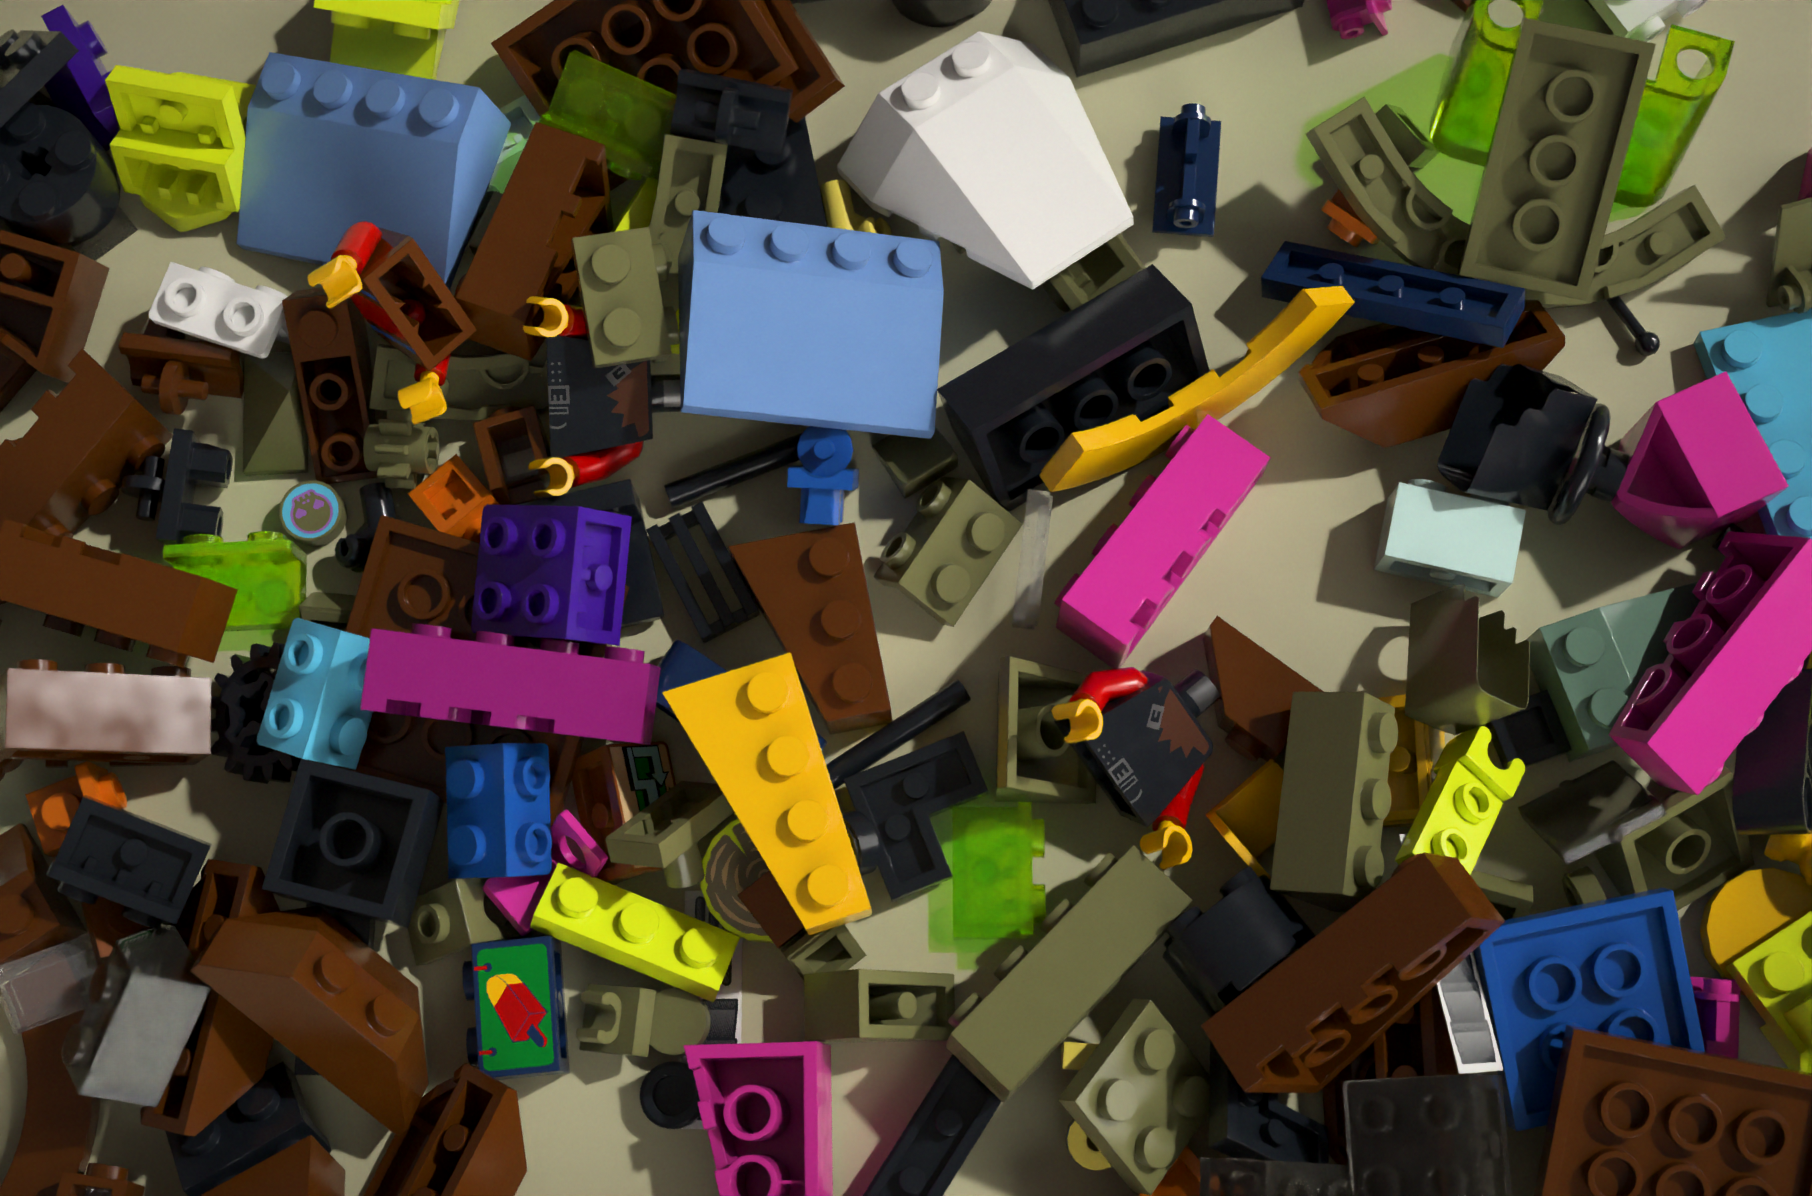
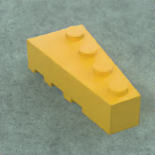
M791 652L662 692L808 935L810 936L872 916L870 902Z

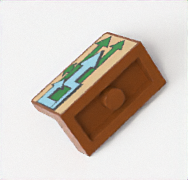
M664 741L651 742V745L638 743L606 744L578 757L572 777V784L580 824L608 856V860L596 878L615 885L643 873L663 871V868L610 862L605 838L676 785L668 745Z

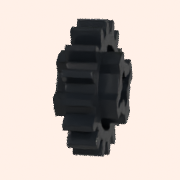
M274 642L271 647L257 643L252 644L250 657L238 654L230 657L234 670L231 676L217 673L214 678L222 688L219 697H211V708L216 709V718L211 720V732L218 733L219 739L211 747L212 755L227 757L224 770L228 773L243 775V780L264 784H268L269 781L288 783L291 781L292 771L298 770L300 760L302 759L257 743V736L285 644Z

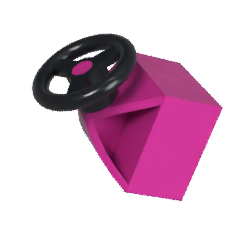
M1725 371L1657 401L1621 438L1618 451L1605 446L1611 420L1610 410L1604 404H1595L1547 513L1552 523L1556 525L1565 524L1572 518L1585 493L1592 497L1611 502L1614 509L1646 534L1680 550L1724 530L1731 523L1736 525L1747 520L1789 487L1729 375Z

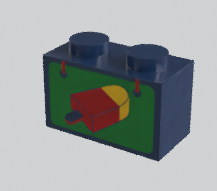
M552 936L471 944L472 960L464 961L462 969L465 998L467 1001L475 1000L476 1027L468 1028L466 1034L469 1065L479 1067V1070L497 1080L570 1073L561 941Z

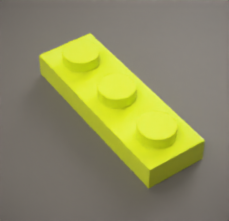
M559 862L535 910L530 928L713 1003L740 939L738 935L598 878L591 877Z

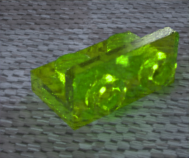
M574 50L568 55L549 110L541 115L538 123L605 144L606 159L608 160L607 168L625 178L640 181L643 176L653 178L659 172L664 135L675 136V134H670L676 95Z
M1018 802L1017 807H952L953 940L1031 939L1033 924H1041L1045 920V884H1033L1032 858H1044L1045 827L1044 818L1032 819V802Z

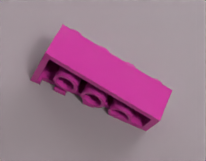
M1728 531L1718 547L1725 556L1716 574L1713 571L1704 572L1692 591L1700 600L1696 609L1687 620L1674 622L1663 640L1669 655L1663 664L1647 668L1608 734L1659 786L1699 795L1704 787L1710 785L1719 777L1723 770L1724 762L1742 739L1760 725L1764 717V711L1782 688L1792 682L1802 671L1805 659L1812 652L1811 538Z
M817 1041L684 1045L689 1069L693 1070L700 1102L697 1103L703 1128L708 1132L717 1171H714L719 1195L833 1196L831 1045Z

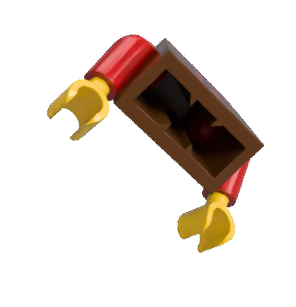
M357 222L346 230L332 254L331 261L309 273L307 280L311 287L319 283L321 284L328 297L326 306L329 309L350 297L366 321L380 337L416 362L414 379L417 383L398 390V400L403 409L410 408L412 423L416 425L446 412L447 405L440 387L446 380L451 352L475 333L477 329L412 237L379 228L371 222Z

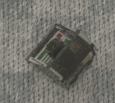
M162 923L160 929L148 928L116 940L106 964L101 963L94 971L89 986V1003L80 1023L72 1025L68 1030L62 1048V1061L66 1065L80 1095L158 1107L211 989L210 986L190 971L196 961L175 926Z

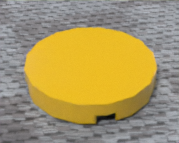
M1777 868L1748 870L1722 884L1705 904L1700 926L1704 956L1712 969L1717 970L1723 979H1733L1725 968L1726 966L1812 911V886L1807 885L1806 880L1800 875ZM1740 988V994L1745 995Z

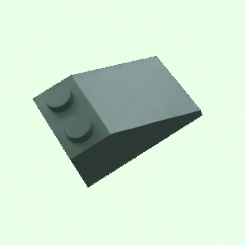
M1698 582L1602 606L1540 627L1526 639L1530 642L1529 665L1540 692L1548 690L1572 750L1566 753L1569 763L1619 746L1608 734L1647 668L1663 664L1669 655L1663 640L1674 622L1685 621L1693 614L1700 602L1692 592Z

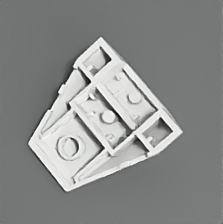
M978 31L879 92L837 165L839 175L874 211L888 218L892 213H895L917 224L920 234L934 241L941 236L965 248L968 258L1032 290L1134 224L1131 210L1070 78L1034 44Z

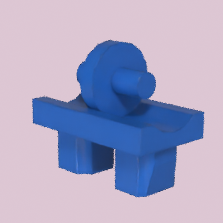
M809 426L800 436L797 446L798 457L803 466L788 467L787 487L801 488L799 523L839 525L840 522H843L845 490L852 491L858 488L859 469H845L851 462L854 451L852 439L847 430Z

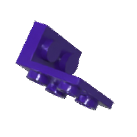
M485 505L482 512L471 624L472 632L485 631L517 637L549 638L620 646L632 516L581 506Z

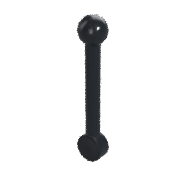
M1620 296L1606 300L1635 337L1637 352L1645 356L1655 354L1660 347L1659 337L1654 332L1646 331Z

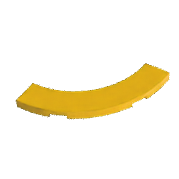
M1343 286L1302 289L1267 326L1246 343L1248 350L1244 359L1219 377L1213 369L1191 384L1168 397V409L1140 422L1137 416L1132 414L1106 425L1071 433L1041 470L1040 478L1050 492L1065 490L1116 474L1166 451L1186 425L1196 430L1207 414L1218 420L1264 388L1327 333L1355 301Z

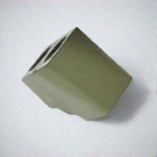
M1464 584L1454 585L1413 602L1410 609L1405 716L1453 735L1526 709L1529 700L1530 642L1524 640L1516 643L1517 629L1515 627L1507 630L1504 628L1505 613L1503 610L1479 618V597L1474 596L1464 600V595L1467 592Z

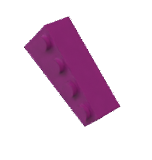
M412 623L411 633L371 628L360 710L651 745L661 667L643 663L645 651L605 646L604 658L579 655L580 643L541 639L538 650L514 647L516 636L494 632L476 631L475 641L451 639L452 628Z

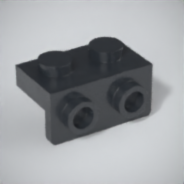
M84 795L59 852L51 863L46 875L59 880L60 883L56 890L70 898L88 904H96L99 896L125 905L121 913L125 918L147 927L160 929L163 920L177 924L212 844Z
M283 1061L265 1071L264 1077L195 1137L165 1131L183 1192L188 1196L204 1194L309 1135H312L329 1154L331 1153L327 1137L311 1121L294 1072Z

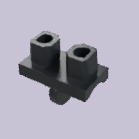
M682 68L678 73L676 103L670 134L781 155L784 150L793 90Z
M174 428L166 479H162L165 459L156 456H146L143 475L124 476L121 491L131 497L139 498L136 518L140 520L155 521L157 504L162 502L156 540L165 544V553L185 555L186 545L205 546L220 544L223 510L221 507L193 504L196 485L228 488L233 457L229 450L210 444L199 443L192 430Z

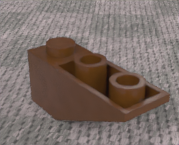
M323 287L295 291L283 299L282 304L316 481L333 484L378 478L377 471H369L366 468L363 454L366 430L370 424H376L375 409L369 408L373 382L369 340L364 316L350 297L329 309L326 306L328 297Z

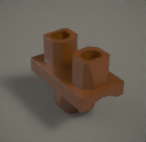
M148 318L140 334L123 333L118 348L120 353L125 354L128 358L132 384L141 386L143 393L159 395V403L163 413L181 415L189 399L205 401L208 395L242 399L244 375L240 365V351L203 339L200 341L185 340V333L155 324L150 318Z

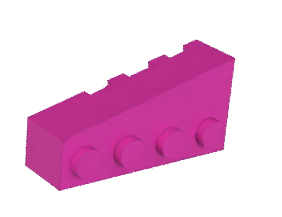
M1207 414L1196 430L1186 425L1180 431L1165 454L1171 460L1158 478L1152 474L1145 478L1128 504L1133 510L1120 526L1113 523L1106 530L1091 553L1095 558L1081 576L1075 573L1054 602L1060 608L1056 628L1113 669L1121 668L1261 478L1271 458L1209 414Z

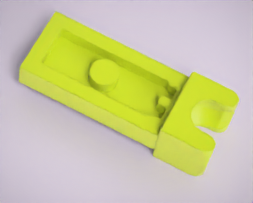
M1479 726L1465 731L1445 745L1433 769V772L1437 775L1394 860L1396 863L1400 864L1413 855L1425 852L1456 857L1467 872L1471 874L1502 808L1503 801L1514 796L1525 772V765L1519 758L1509 761L1505 770L1498 769L1493 765L1487 751L1491 740V733L1487 727Z

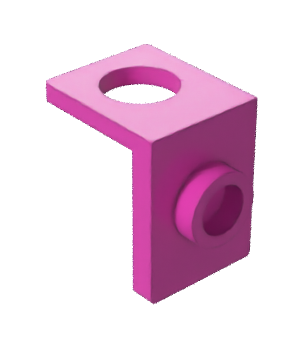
M567 809L557 816L551 827L552 871L550 874L490 878L482 888L521 936H526L534 930L530 928L533 915L558 862L596 878L608 860L605 852ZM566 836L572 838L581 848L585 857V864L572 854L567 845Z

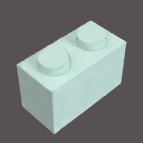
M1412 479L1407 484L1399 482L1387 499L1374 570L1448 587L1464 584L1466 591L1499 597L1513 583L1526 510L1508 506L1509 502L1479 495L1471 494L1470 497L1447 493L1445 492L1446 487L1431 480Z

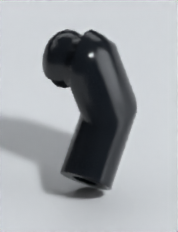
M384 482L367 484L359 489L365 523L355 534H349L346 539L340 538L335 547L337 562L342 567L349 568L357 573L364 571L380 516L384 515L396 519L391 488L385 487Z

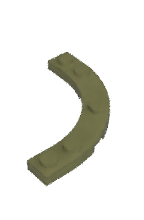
M1365 97L1306 133L1307 138L1343 196L1358 217L1379 240L1414 267L1459 275L1458 269L1470 225L1452 215L1453 209L1430 192L1410 170ZM1693 185L1683 189L1628 225L1604 235L1587 302L1525 289V300H1539L1544 308L1550 309L1583 306L1609 300L1652 284L1679 269L1727 237L1697 187Z
M665 134L656 197L648 227L652 244L661 243L663 245L667 261L668 281L659 282L663 307L673 306L676 313L679 309L678 256L692 210L718 212L728 145ZM546 340L542 343L532 361L506 352L489 355L451 354L446 380L440 387L447 409L445 413L435 418L484 420L488 419L493 412L505 407L526 408L534 405L536 410L548 407ZM385 344L377 346L369 406L371 409L388 411V409L410 410V408L403 409L398 400V390L417 383L414 379L416 362L394 346Z

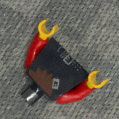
M531 296L527 299L526 303L540 305L544 311V319L538 327L523 325V330L530 335L546 337L551 458L534 460L529 463L528 469L545 468L550 475L549 486L545 490L533 492L536 497L561 496L567 493L570 488L607 479L640 456L644 441L653 439L652 413L681 412L680 374L651 375L650 360L593 369L582 307L562 304L554 298Z
M1134 667L1090 672L1068 703L1058 704L1053 707L1054 723L1064 735L1065 743L1072 746L1119 814L1146 827L1152 824L1153 832L1143 835L1140 839L1139 845L1142 851L1150 854L1162 850V861L1159 864L1162 870L1188 862L1192 855V842L1185 831L1193 798L1204 771L1203 763L1213 751L1212 741L1196 718L1219 700L1218 690L1211 680L1197 669L1192 670L1175 686L1165 676L1144 670L1139 671Z

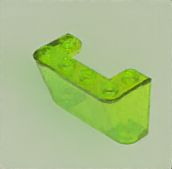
M1471 0L1451 44L1430 120L1429 134L1433 144L1441 153L1454 159L1485 167L1521 23L1511 28L1501 27L1490 19L1488 13V5L1494 0ZM1512 0L1520 6L1523 18L1538 20L1543 0ZM1671 24L1667 31L1655 81L1647 79L1614 203L1628 207L1645 208L1656 204L1663 198L1726 77L1735 41ZM1688 49L1698 50L1708 57L1694 79L1685 76L1678 68L1677 55L1681 51Z

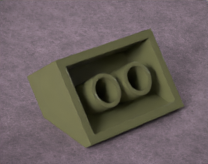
M1293 692L1270 890L1333 912H1347L1373 892L1380 884L1384 873V858L1380 850L1383 819L1387 817L1391 807V791L1387 783L1390 753L1395 749L1398 741V725L1394 717L1395 707L1366 692Z

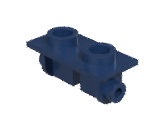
M1185 104L1181 107V114L1175 117L1161 116L1153 233L1214 237L1221 121L1211 120L1209 116L1205 115L1206 108L1201 104Z

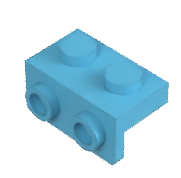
M295 618L292 621L257 736V743L298 758L356 770L373 711L360 710L370 638Z

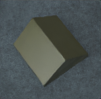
M1011 656L1000 658L995 802L1096 803V780L1072 746L1065 743L1064 735L1054 723L1055 719L1052 715L1053 707L1058 704L1068 703L1088 674Z
M1724 766L1719 777L1713 783L1704 787L1699 795L1676 790L1587 843L1621 896L1664 887L1673 890L1678 911L1755 865L1748 835H1739L1736 830L1732 802L1734 778L1731 770Z

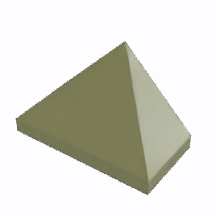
M292 352L269 353L264 359L244 354L243 473L246 476L308 473V434Z

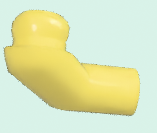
M832 180L820 186L827 227L892 235L890 225L883 218L879 217L875 222L873 217L865 218L854 212L850 186L845 180Z

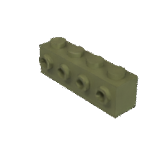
M1134 845L1119 860L1111 853L1105 856L1085 878L1084 883L1091 889L1074 906L1067 899H1064L1039 926L1046 936L1030 952L1022 945L1018 946L994 972V975L1001 982L984 1000L974 992L948 1019L947 1022L954 1030L949 1036L946 1048L1003 1103L1010 1098L1166 933V929L1186 911L1192 902V899Z

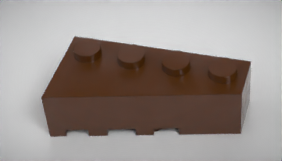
M83 348L67 365L76 375L60 394L57 395L54 391L46 390L31 408L38 416V420L22 438L16 440L5 439L0 445V528L3 519L6 518L55 536L73 538L72 533L91 515H98L104 512L115 502L119 495V489L122 487L123 477L134 475L137 471H143L146 456L161 458L165 451V445L173 437V434ZM0 600V605L7 603L6 601Z
M1425 852L1413 855L1395 868L1391 878L1209 1018L1201 1027L1244 1092L1318 1093L1496 931L1505 920L1458 858Z

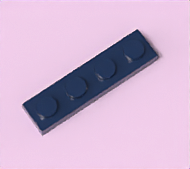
M1284 241L1261 277L1263 298L1290 303L1302 289L1343 286L1355 301L1344 315L1500 348L1505 346L1525 309V288Z

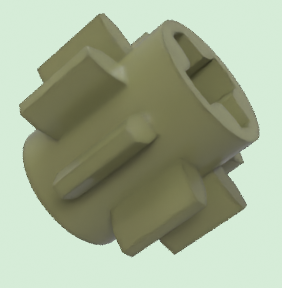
M388 409L387 419H379V424H370L366 430L363 445L366 468L369 471H377L378 478H385V487L415 489L417 478H424V474H433L437 468L440 451L438 432L435 427H426V421L413 425L411 410Z

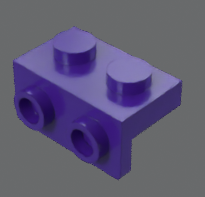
M61 5L41 17L49 31L62 32L79 51L44 86L55 107L77 117L101 146L108 151L110 150L109 144L120 130L105 82L111 71L107 72L100 57L108 54L92 24L87 20L79 25L65 6Z

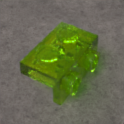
M273 531L252 532L247 535V541L223 542V538L216 535L194 534L184 537V544L163 546V559L171 564L173 568L238 589L224 632L290 629L292 621L295 618H300L299 605L306 599L307 554L292 540H288L285 534Z

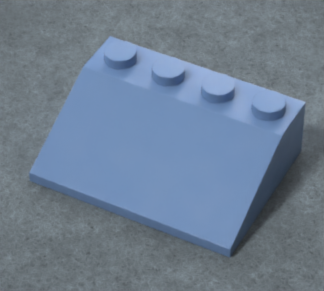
M269 52L248 105L237 245L244 250L324 265L331 261L332 254L346 230L357 222L367 221L379 228L412 237L450 290L512 123L480 87Z
M692 210L678 256L681 413L932 438L935 432L944 295L939 241Z

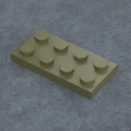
M1522 17L1458 269L1459 275L1587 302L1654 54L1655 43Z

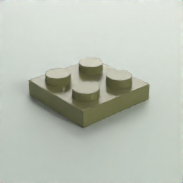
M1133 999L1058 1100L1129 1188L1135 1193L1152 1195L1209 1114L1210 1075L1151 1000Z

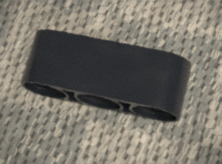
M1812 668L1802 669L1792 682L1782 688L1764 711V717L1760 725L1753 732L1746 735L1737 746L1732 802L1734 822L1739 835L1812 833Z

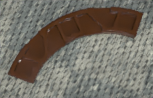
M58 951L3 987L14 1009L22 1034L26 1055L28 1087L21 1137L12 1164L0 1187V1196H56L62 1171L85 1174L92 1153L99 1119L101 1072L97 1070L96 1043L70 1053L90 1008V1003L83 982L68 952Z

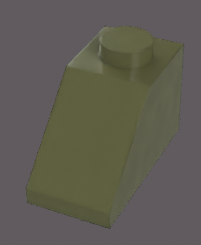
M871 969L804 974L805 1041L850 1043L948 1041L950 1034L954 1030L947 1022L955 1012L954 974Z

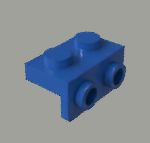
M499 743L445 747L448 879L550 874L552 871L549 748L547 744Z

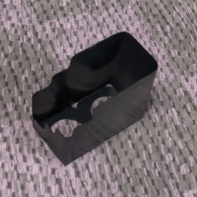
M1500 364L1496 367L1488 381L1485 382L1474 378L1469 382L1438 458V470L1443 477L1462 492L1547 511L1598 399L1562 376L1522 364L1514 366Z

